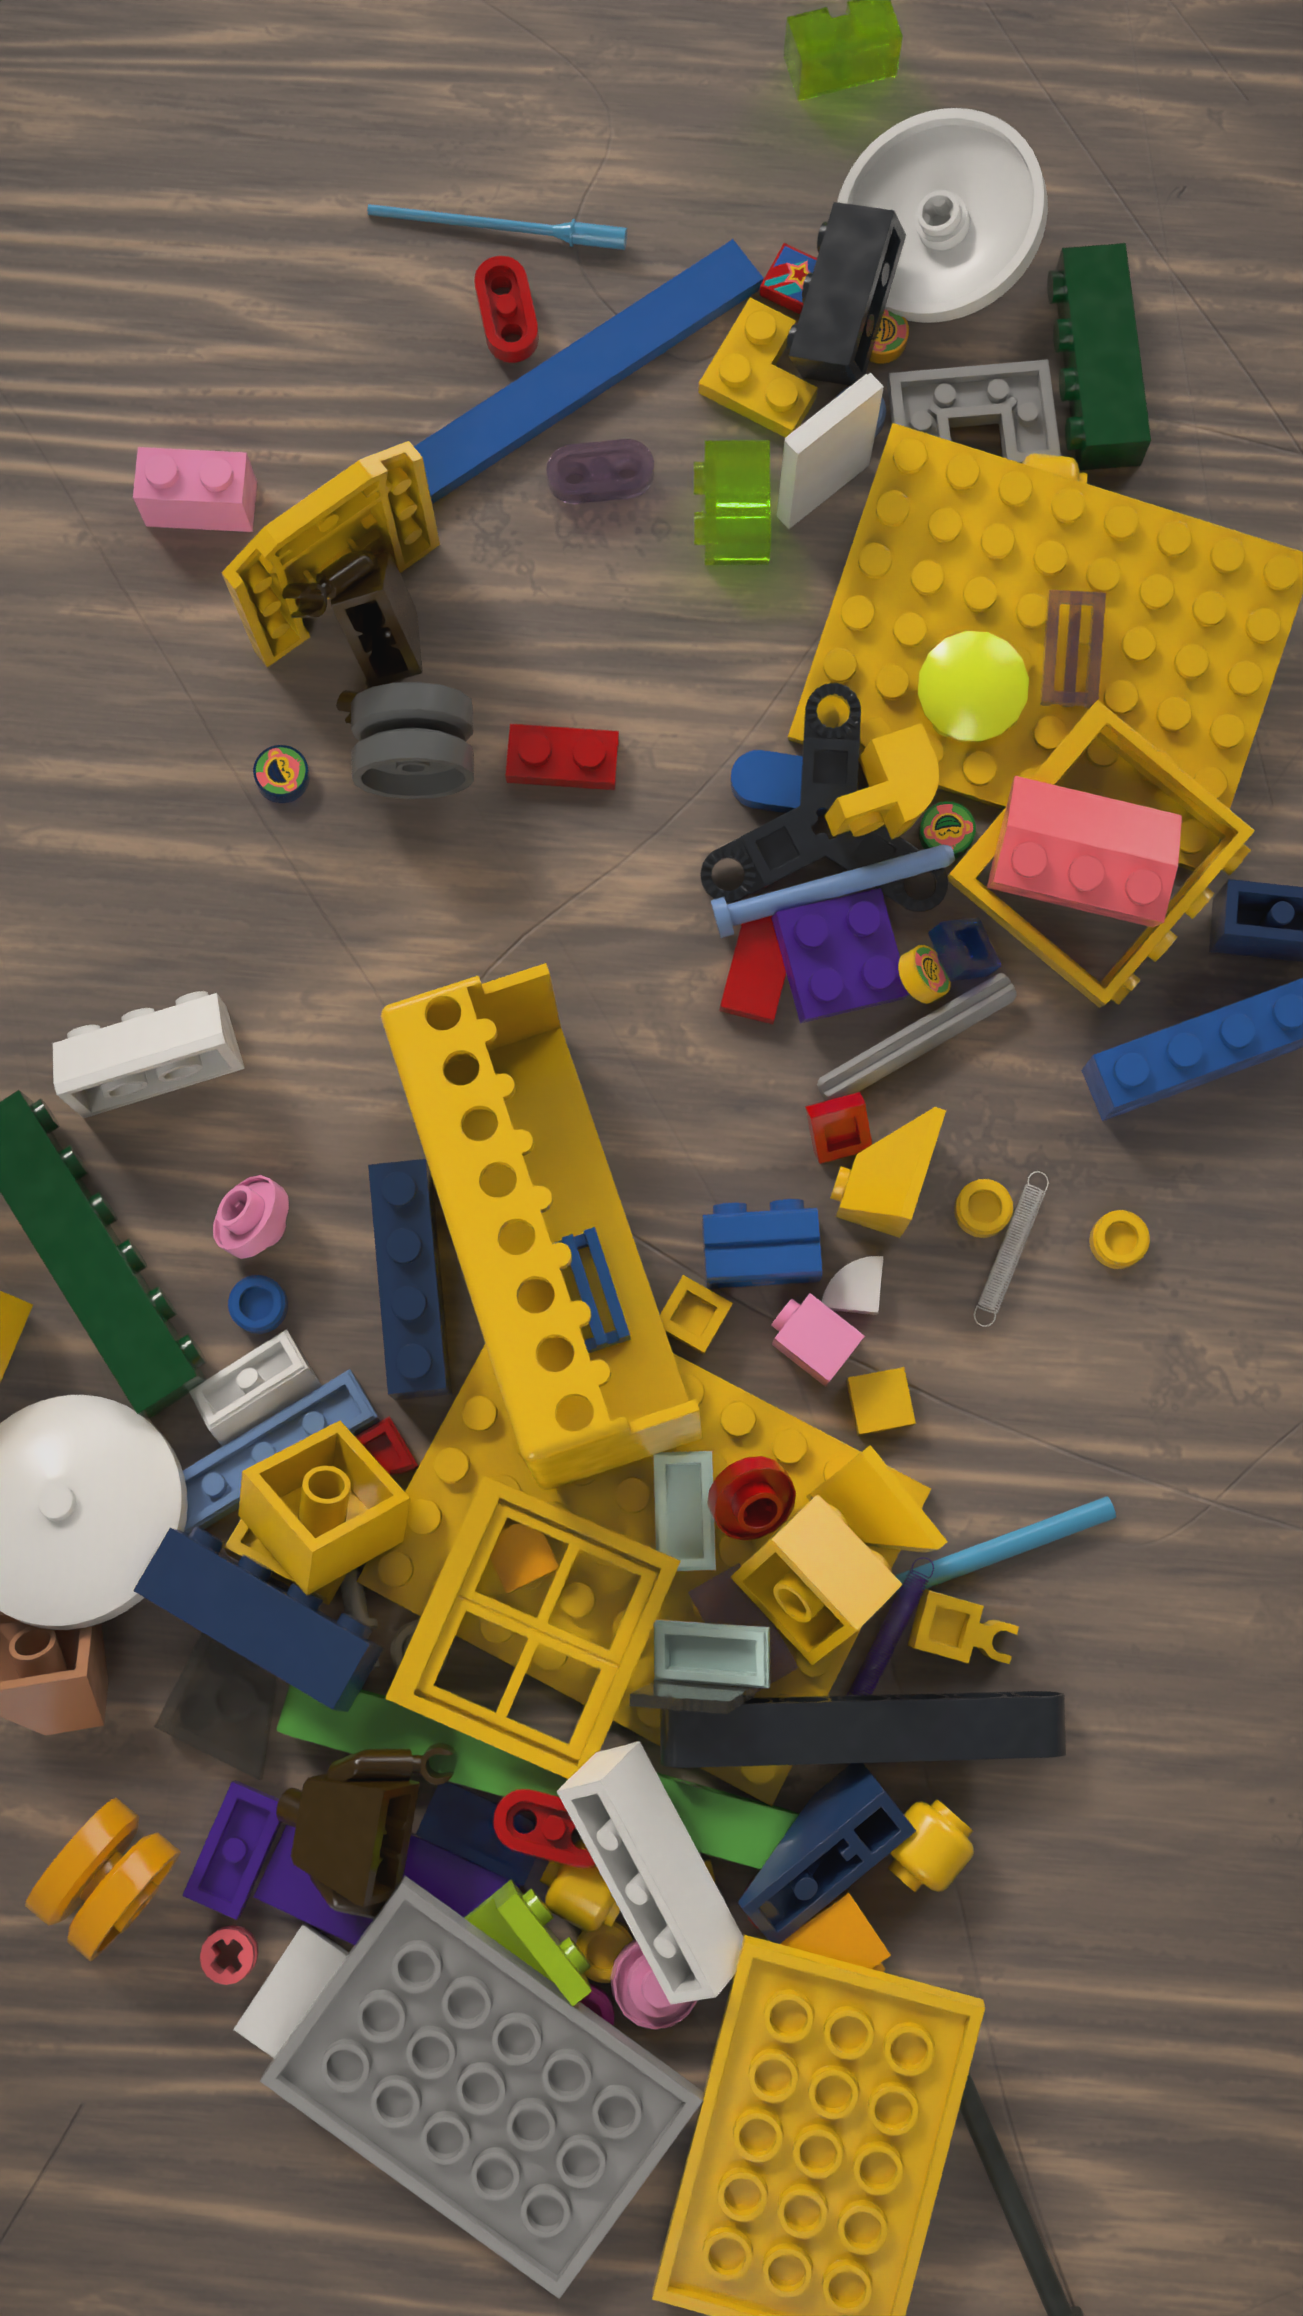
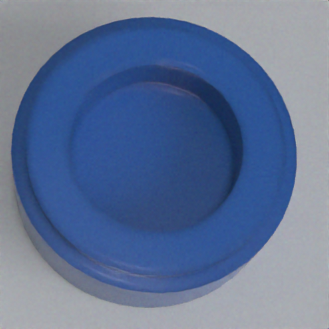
M251 1275L243 1278L233 1287L228 1299V1309L232 1319L238 1326L250 1333L263 1334L276 1329L283 1322L288 1311V1299L283 1288L273 1279L264 1275Z

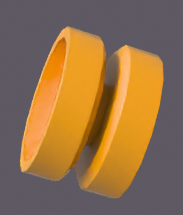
M118 1798L111 1799L101 1807L73 1836L35 1884L25 1904L31 1912L50 1926L65 1920L84 1902L69 1925L67 1942L89 1961L97 1958L120 1933L124 1932L136 1920L159 1890V1885L168 1875L181 1852L157 1832L141 1838L123 1855L137 1833L139 1816Z

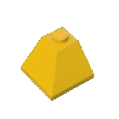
M938 1107L932 1108L859 1152L851 1169L840 1166L830 1199L840 1202L836 1217L900 1238L912 1220L946 1110Z
M871 1445L806 1496L811 1501L818 1494L828 1505H832L841 1511L848 1520L850 1529L866 1546L927 1553L939 1550L948 1542Z

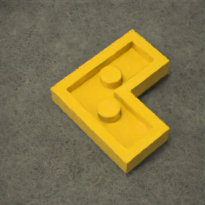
M750 297L699 381L698 393L786 438L801 425L817 397L818 387L775 366L787 346L789 331L792 325L796 323V320Z

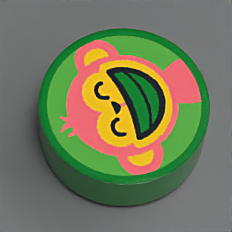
M949 801L937 803L930 807L922 818L919 827L920 843L924 850L943 844L951 846L956 859L965 854L972 844L976 832L975 820L970 811L961 804Z

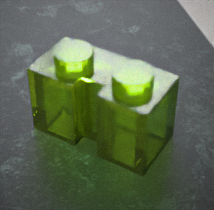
M891 0L847 1L846 14L833 18L830 16L827 7L787 17L784 60L798 101L897 76L903 35Z
M770 440L705 441L704 461H696L693 466L694 495H704V512H694V545H704L705 565H769L771 549Z

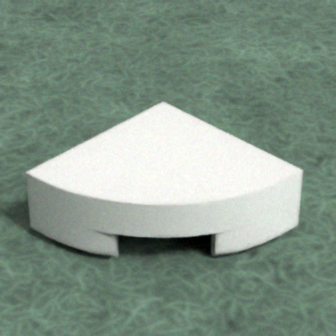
M883 1256L861 1258L844 1266L829 1282L821 1302L833 1311L877 1315Z

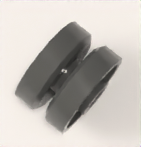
M403 682L371 687L358 693L352 700L351 730L354 738L359 740L351 750V769L354 785L366 792L383 797L429 799L458 793L467 789L474 782L473 748L466 743L474 734L473 705L471 698L460 690L439 684Z

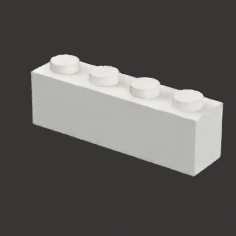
M640 1741L596 1752L557 1790V1793L670 2005L717 1997L736 1973L744 1937Z

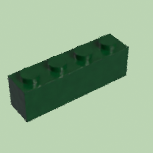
M1126 243L1062 248L1056 270H1050L1048 273L1047 293L1049 303L1057 304L1059 319L1054 321L1053 343L1055 352H1063L1065 368H1061L1059 374V392L1061 401H1069L1071 417L1067 418L1065 423L1067 450L1075 451L1079 471L1141 466L1151 443Z

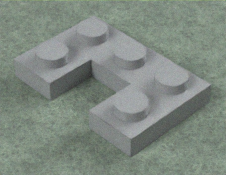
M1048 360L889 373L887 388L892 423L951 441L949 428L999 424L1003 458L1022 463L1028 455L1034 453L1061 456Z

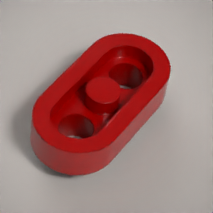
M508 256L488 258L480 264L474 277L476 297L489 351L497 359L508 363L521 362L535 352L539 343L538 323L527 274L521 263L514 258ZM500 287L510 289V292L507 294L497 295L494 293ZM511 334H516L521 337V339L516 342H507L504 340L505 337Z
M519 1789L507 1794L497 1805L494 1813V1829L500 1841L510 1850L580 1869L596 1867L588 1849H579L573 1844L572 1837L577 1829L560 1797L531 1789ZM524 1811L534 1813L537 1818L535 1829L527 1834L516 1831L514 1825L517 1815Z

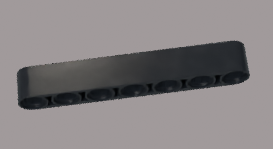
M1008 1691L727 1698V1703L723 1702L725 1700L718 1698L713 1700L718 1706L710 1705L712 1707L707 1706L710 1702L713 1704L711 1699L709 1702L707 1699L669 1700L674 1702L671 1705L660 1703L661 1765L667 1767L697 1768L1050 1758L1066 1755L1064 1693Z

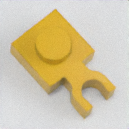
M927 1589L923 1591L924 1593H921L922 1596L919 1599L907 1646L969 1663L974 1646L984 1656L1010 1664L1012 1656L996 1651L992 1642L994 1635L1000 1631H1007L1017 1635L1019 1626L999 1620H989L986 1623H980L983 1605Z

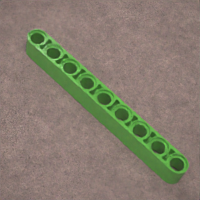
M289 1684L276 1731L288 1736L351 1754L365 1749H411L412 1755H424L431 1745L445 1743L454 1748L455 1752L452 1755L435 1754L429 1757V1766L432 1770L438 1773L454 1772L448 1781L503 1797L519 1789H531L559 1797L557 1790L568 1780L565 1777L385 1699V1695L363 1689L360 1690L350 1710L343 1712L332 1710ZM656 1772L698 1852L761 1869L799 1815L797 1812L782 1807L770 1806L761 1801Z

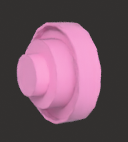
M262 1175L249 1177L237 1184L225 1195L217 1210L213 1223V1237L217 1245L231 1255L243 1259L253 1257L267 1247L276 1244L284 1234L286 1217L289 1210L288 1195L284 1188Z
M636 1939L625 1945L615 1959L610 1977L612 1995L624 2016L636 2025L654 2030L672 2027L686 2018L697 2003L696 2000L670 2005Z

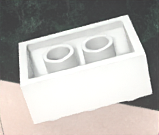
M199 991L179 997L175 1001L176 1006L155 1012L152 1008H142L128 1012L121 1017L122 1022L101 1028L99 1025H86L71 1030L67 1033L68 1039L53 1043V1080L57 1096L80 1116L87 1118L245 1069L226 1005L217 993L209 995L208 992Z

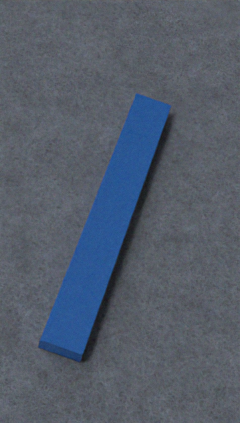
M732 239L415 445L414 448L423 457L432 504L758 292L764 280L763 276L734 239Z

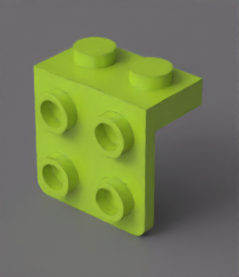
M511 1879L469 1913L465 1919L552 1981L573 2007L592 1991L584 1973L591 1967V1964L570 1937L561 1943L547 1925L554 1917L537 1893L531 1888L523 1894Z

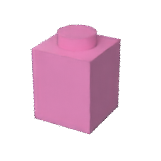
M809 1293L801 1305L794 1299H791L771 1324L772 1327L779 1331L772 1345L825 1387L865 1337L811 1293Z

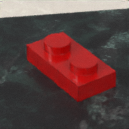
M510 723L505 773L506 782L615 790L619 731Z

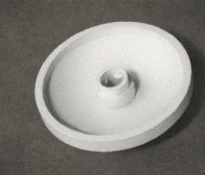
M945 108L928 111L903 120L888 129L859 156L843 183L837 201L839 203L895 211L904 229L906 238L885 309L906 318L908 321L922 323L950 321L967 316L990 305L1005 294L1021 278L1035 257L1044 235L1048 213L1046 184L1037 158L1027 141L1013 127L1001 119L985 112L963 108Z
M66 1395L29 1405L0 1423V1611L4 1614L39 1628L72 1630L86 1628L113 1619L129 1610L144 1598L133 1590L169 1528L184 1532L188 1502L185 1477L173 1448L158 1429L143 1416L138 1415L136 1411L126 1405L103 1397Z

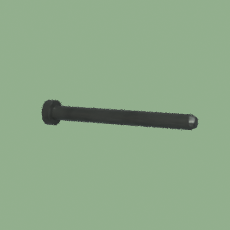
M969 2072L959 2110L1047 2316H1084L1081 2307H1070Z

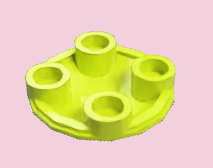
M965 631L945 638L929 652L919 672L918 697L925 716L930 720L938 734L944 737H952L959 741L981 742L1001 735L1017 722L1028 700L1029 677L1022 657L1008 641L989 632Z

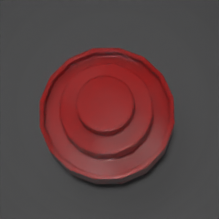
M763 1456L747 1457L730 1464L717 1475L709 1489L707 1505L716 1525L728 1537L742 1541L759 1539L774 1532L788 1519L795 1506L796 1491L787 1471L776 1460Z

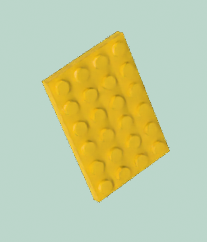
M744 1935L736 1973L733 1976L703 2093V2102L699 2108L653 2286L652 2300L710 2316H905L985 2011L983 1999Z

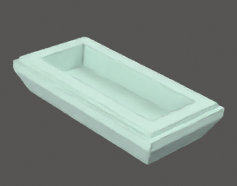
M712 1451L661 1452L654 1455L656 1550L680 1560L677 1571L716 1570L714 1519L707 1505L709 1489L713 1484Z
M655 1620L654 1680L769 1689L770 1627Z

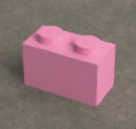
M138 447L133 499L146 527L253 532L257 481L247 453Z

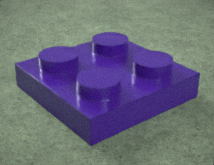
M881 888L777 911L771 917L800 1024L902 1000L910 995L900 979L898 970L900 955Z

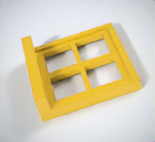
M483 1475L385 1699L569 1779L596 1752H600L681 1561ZM507 1517L568 1544L537 1618L475 1591ZM579 1549L640 1575L609 1649L548 1623ZM466 1611L528 1638L496 1712L434 1685ZM538 1643L600 1669L569 1743H565L507 1717Z

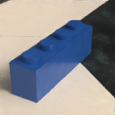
M1303 978L1092 1055L1081 1071L1102 1121L1303 1048Z

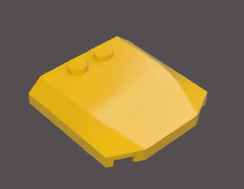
M410 441L358 460L264 526L221 572L254 652L267 668L311 637L308 630L304 627L301 618H291V614L299 609L300 598L283 599L282 592L288 584L316 583V576L322 570L342 556L362 550L370 551L373 554L383 551L391 553L401 573L440 545L423 457Z

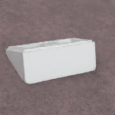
M286 1329L190 1390L189 1393L208 1430L224 1446L322 1385Z

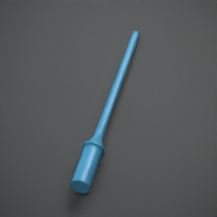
M368 204L367 214L371 216L554 236L569 243L570 247L577 244L625 250L627 244V228L581 223L576 222V219H572L571 222L549 225Z

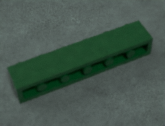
M18 1090L0 1101V1193L138 1415L150 1419L207 1380L199 1368L207 1363L193 1338L189 1334L180 1338L169 1319L176 1316L177 1313L163 1290L159 1286L151 1290L140 1272L147 1268V1264L130 1239L121 1243L112 1229L111 1224L116 1222L118 1218L110 1204L100 1192L92 1196L81 1178L89 1174L77 1152L71 1145L63 1149L54 1136L53 1131L59 1128L60 1125L49 1107L42 1099L33 1102Z

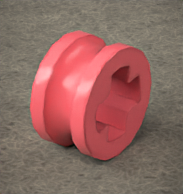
M236 1925L224 1926L211 1934L202 1945L200 1953L201 1968L206 1976L215 1983L223 1985L237 1983L246 1977L256 1965L259 1954L257 1941L252 1933L244 1927ZM220 1939H223L226 1945H229L233 1940L241 1944L243 1950L239 1953L238 1960L242 1966L239 1970H236L232 1964L225 1970L217 1964L216 1959L220 1956L221 1950L216 1944Z

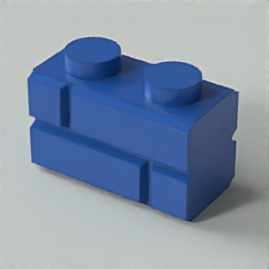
M776 1200L770 1202V1211L747 1212L746 1203H722L713 1206V1214L702 1215L705 1282L707 1289L820 1282L822 1278V1258L817 1208L804 1209V1200Z

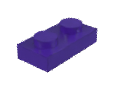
M237 1780L231 1782L182 1896L237 1920L241 1917L281 1825L276 1815L278 1798Z

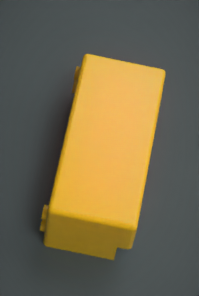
M547 963L481 984L479 975L386 1005L382 1009L381 1020L520 1453L537 1485L544 1490H551L702 1439L700 1409L696 1399L689 1401L561 1028ZM595 1227L631 1340L588 1353L584 1340L593 1337L589 1324L591 1310L588 1304L581 1299L570 1265L572 1261L570 1248L564 1243L555 1242L561 1241L564 1236L571 1234L577 1236L583 1234L584 1230ZM589 1247L579 1249L578 1252L604 1332L614 1331L616 1329Z

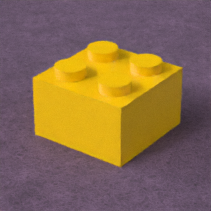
M339 1420L243 1470L238 1515L308 1596L403 1542L410 1497Z
M818 1494L730 1576L811 1665H814L857 1632L903 1585L892 1573L886 1559L878 1552L869 1549L850 1529L848 1520L843 1513L834 1506L828 1505Z

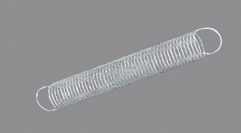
M1035 1171V1172H1033V1173L1030 1174V1176H1031L1032 1174L1039 1172V1173H1042L1043 1175H1045V1177L1047 1178L1046 1174H1044L1043 1172H1040V1171ZM1030 1176L1028 1177V1184L1024 1187L1023 1195H1021L1017 1208H1015V1216H1012V1221H1010V1226H1008L1009 1229H1007V1234H1005V1239H1003L1004 1242H1002V1247H1000L998 1252L999 1255L996 1257V1263H993V1268H991V1276H988L987 1284H985V1289H983L985 1292H982V1297H980V1302H978L979 1305L996 1310L997 1312L986 1310L977 1305L974 1312L976 1322L975 1313L977 1307L994 1313L993 1322L995 1321L996 1313H998L1001 1302L1004 1299L1003 1297H1005L1006 1289H1008V1286L1004 1284H1010L1011 1276H1013L1015 1271L1014 1268L1017 1266L1020 1255L1023 1252V1247H1025V1242L1028 1239L1026 1235L1030 1234V1229H1032L1033 1223L1031 1222L1035 1221L1048 1188V1178L1045 1191H1042L1035 1186L1029 1185ZM1028 1186L1034 1187V1188H1036V1189H1038V1190H1040V1191H1037V1190H1035V1189L1029 1188ZM1022 1199H1026V1200L1031 1201V1202H1033V1203H1035V1204H1032V1203H1030V1202L1024 1201V1200H1022ZM1020 1201H1023V1202H1025V1203L1031 1204V1205H1033L1034 1207L1029 1206V1205H1027V1204H1024V1203H1022V1202H1020ZM1020 1204H1023V1205H1025V1206L1031 1207L1032 1209H1029V1208H1027V1207H1024V1206H1022V1205H1020ZM1017 1212H1021V1213H1023V1214H1025V1215H1028V1216H1030V1217L1024 1216V1215L1019 1214V1213H1017ZM1012 1222L1018 1223V1224L1023 1225V1226H1025V1227H1021V1226L1016 1225V1224H1014V1223H1012ZM1010 1230L1015 1231V1232H1018V1233H1020V1234H1022V1235H1019V1234H1016V1233H1014V1232H1011ZM977 1322V1324H979L980 1326H983V1327H987V1326H990L991 1324H993V1322L990 1323L989 1325H981V1324L978 1323V1322Z

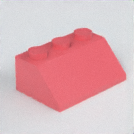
M1014 776L987 888L1155 927L1165 921L1179 862L1182 815Z

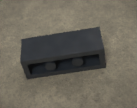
M834 202L828 222L822 223L817 238L818 257L814 271L807 274L803 284L802 301L804 305L798 324L792 325L787 340L789 358L802 378L851 386L866 374L906 238L904 229L894 210Z

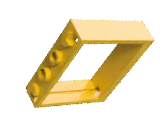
M1097 700L1030 779L1056 785L1095 738L1098 737L1221 839L1170 899L1164 923L1155 927L1147 926L1099 982L976 879L994 858L1006 808L955 866L947 878L948 882L1100 1008L1105 1006L1111 999L1119 1005L1129 992L1136 987L1141 979L1134 974L1135 970L1147 956L1156 962L1178 937L1170 929L1184 913L1193 919L1215 894L1207 886L1221 870L1230 876L1251 851L1244 843L1255 830Z

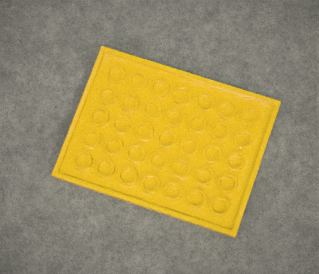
M892 423L788 734V740L803 745L805 706L815 689L829 683L846 685L855 692L861 705L859 757L871 739L923 723L938 761V789L1004 810L1008 803L1014 776L1030 779L1091 706L1099 700L1230 809L1303 595V552ZM965 631L989 632L1008 641L1022 657L1029 677L1028 700L1017 722L1001 735L981 742L959 741L952 737H944L938 734L930 720L925 716L918 697L919 672L929 652L945 638ZM827 697L818 704L817 715L818 719L826 727L836 728L842 726L848 720L849 710L842 699ZM1098 737L1095 738L1056 784V786L1182 815L1179 867L1195 871L1219 843V837Z
M485 1344L405 1491L410 1497L404 1541L368 1561L356 1582L422 1616L483 1475L656 1550L654 1455L551 1490L540 1488L520 1453ZM674 1353L673 1355L689 1401L696 1399L700 1409L702 1439L664 1452L712 1451L713 1482L717 1475L727 1466L743 1458L763 1456L776 1460L790 1476L796 1491L795 1506L788 1519L774 1532L759 1539L742 1541L728 1537L718 1528L714 1521L716 1570L676 1571L656 1620L770 1627V1688L654 1680L653 1625L613 1721L659 1746L660 1703L657 1704L656 1702L661 1700L828 1696L861 1630L860 1628L814 1665H811L730 1577L779 1529L810 1502L806 1497L808 1494L860 1454L861 1451ZM888 1466L922 1509L931 1488ZM507 1517L502 1530L518 1522ZM546 1535L560 1565L568 1544ZM867 1546L869 1549L881 1554L889 1563L891 1569L901 1551L898 1549ZM579 1549L548 1623L609 1649L640 1575ZM489 1558L475 1591L537 1618L557 1571L506 1594ZM467 1611L456 1633V1636L513 1667L516 1666L528 1639ZM538 1643L526 1674L585 1705L600 1669ZM793 1765L700 1768L772 1806Z

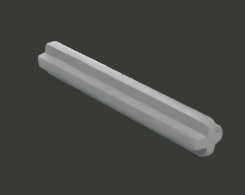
M1004 973L993 976L820 1077L817 1083L820 1094L827 1101L860 1092L1012 1003L1017 996L1014 985Z

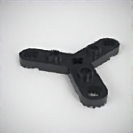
M839 683L824 684L815 689L806 703L800 806L714 850L704 860L700 873L701 883L706 893L713 899L724 897L726 903L737 902L823 857L849 871L920 851L900 836L891 840L888 830L884 826L854 837L850 830L839 834L833 839H829L825 833L816 835L812 830L811 826L818 821L816 814L818 810L824 808L828 812L838 797L857 791L861 705L855 692L846 685L844 686ZM838 697L846 703L849 717L842 726L836 728L826 727L818 719L817 707L824 698ZM723 859H733L743 867L744 881L735 890L724 891L713 882V867ZM944 868L929 871L934 877L935 889L933 894L925 900L912 899L904 889L905 878L872 888H881L884 896L906 910L925 912L935 908L942 902L948 890V878Z

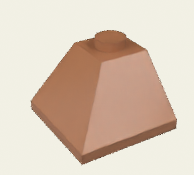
M0 1611V1717L43 1735L104 1726L108 1674L102 1623L80 1629L52 1630L25 1624Z

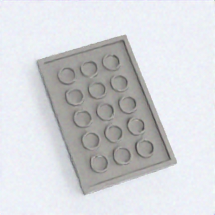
M404 1876L390 1898L383 1905L268 2065L260 2079V2082L559 2299L703 2102V2091L581 2002L572 2007L552 1981L407 1876Z

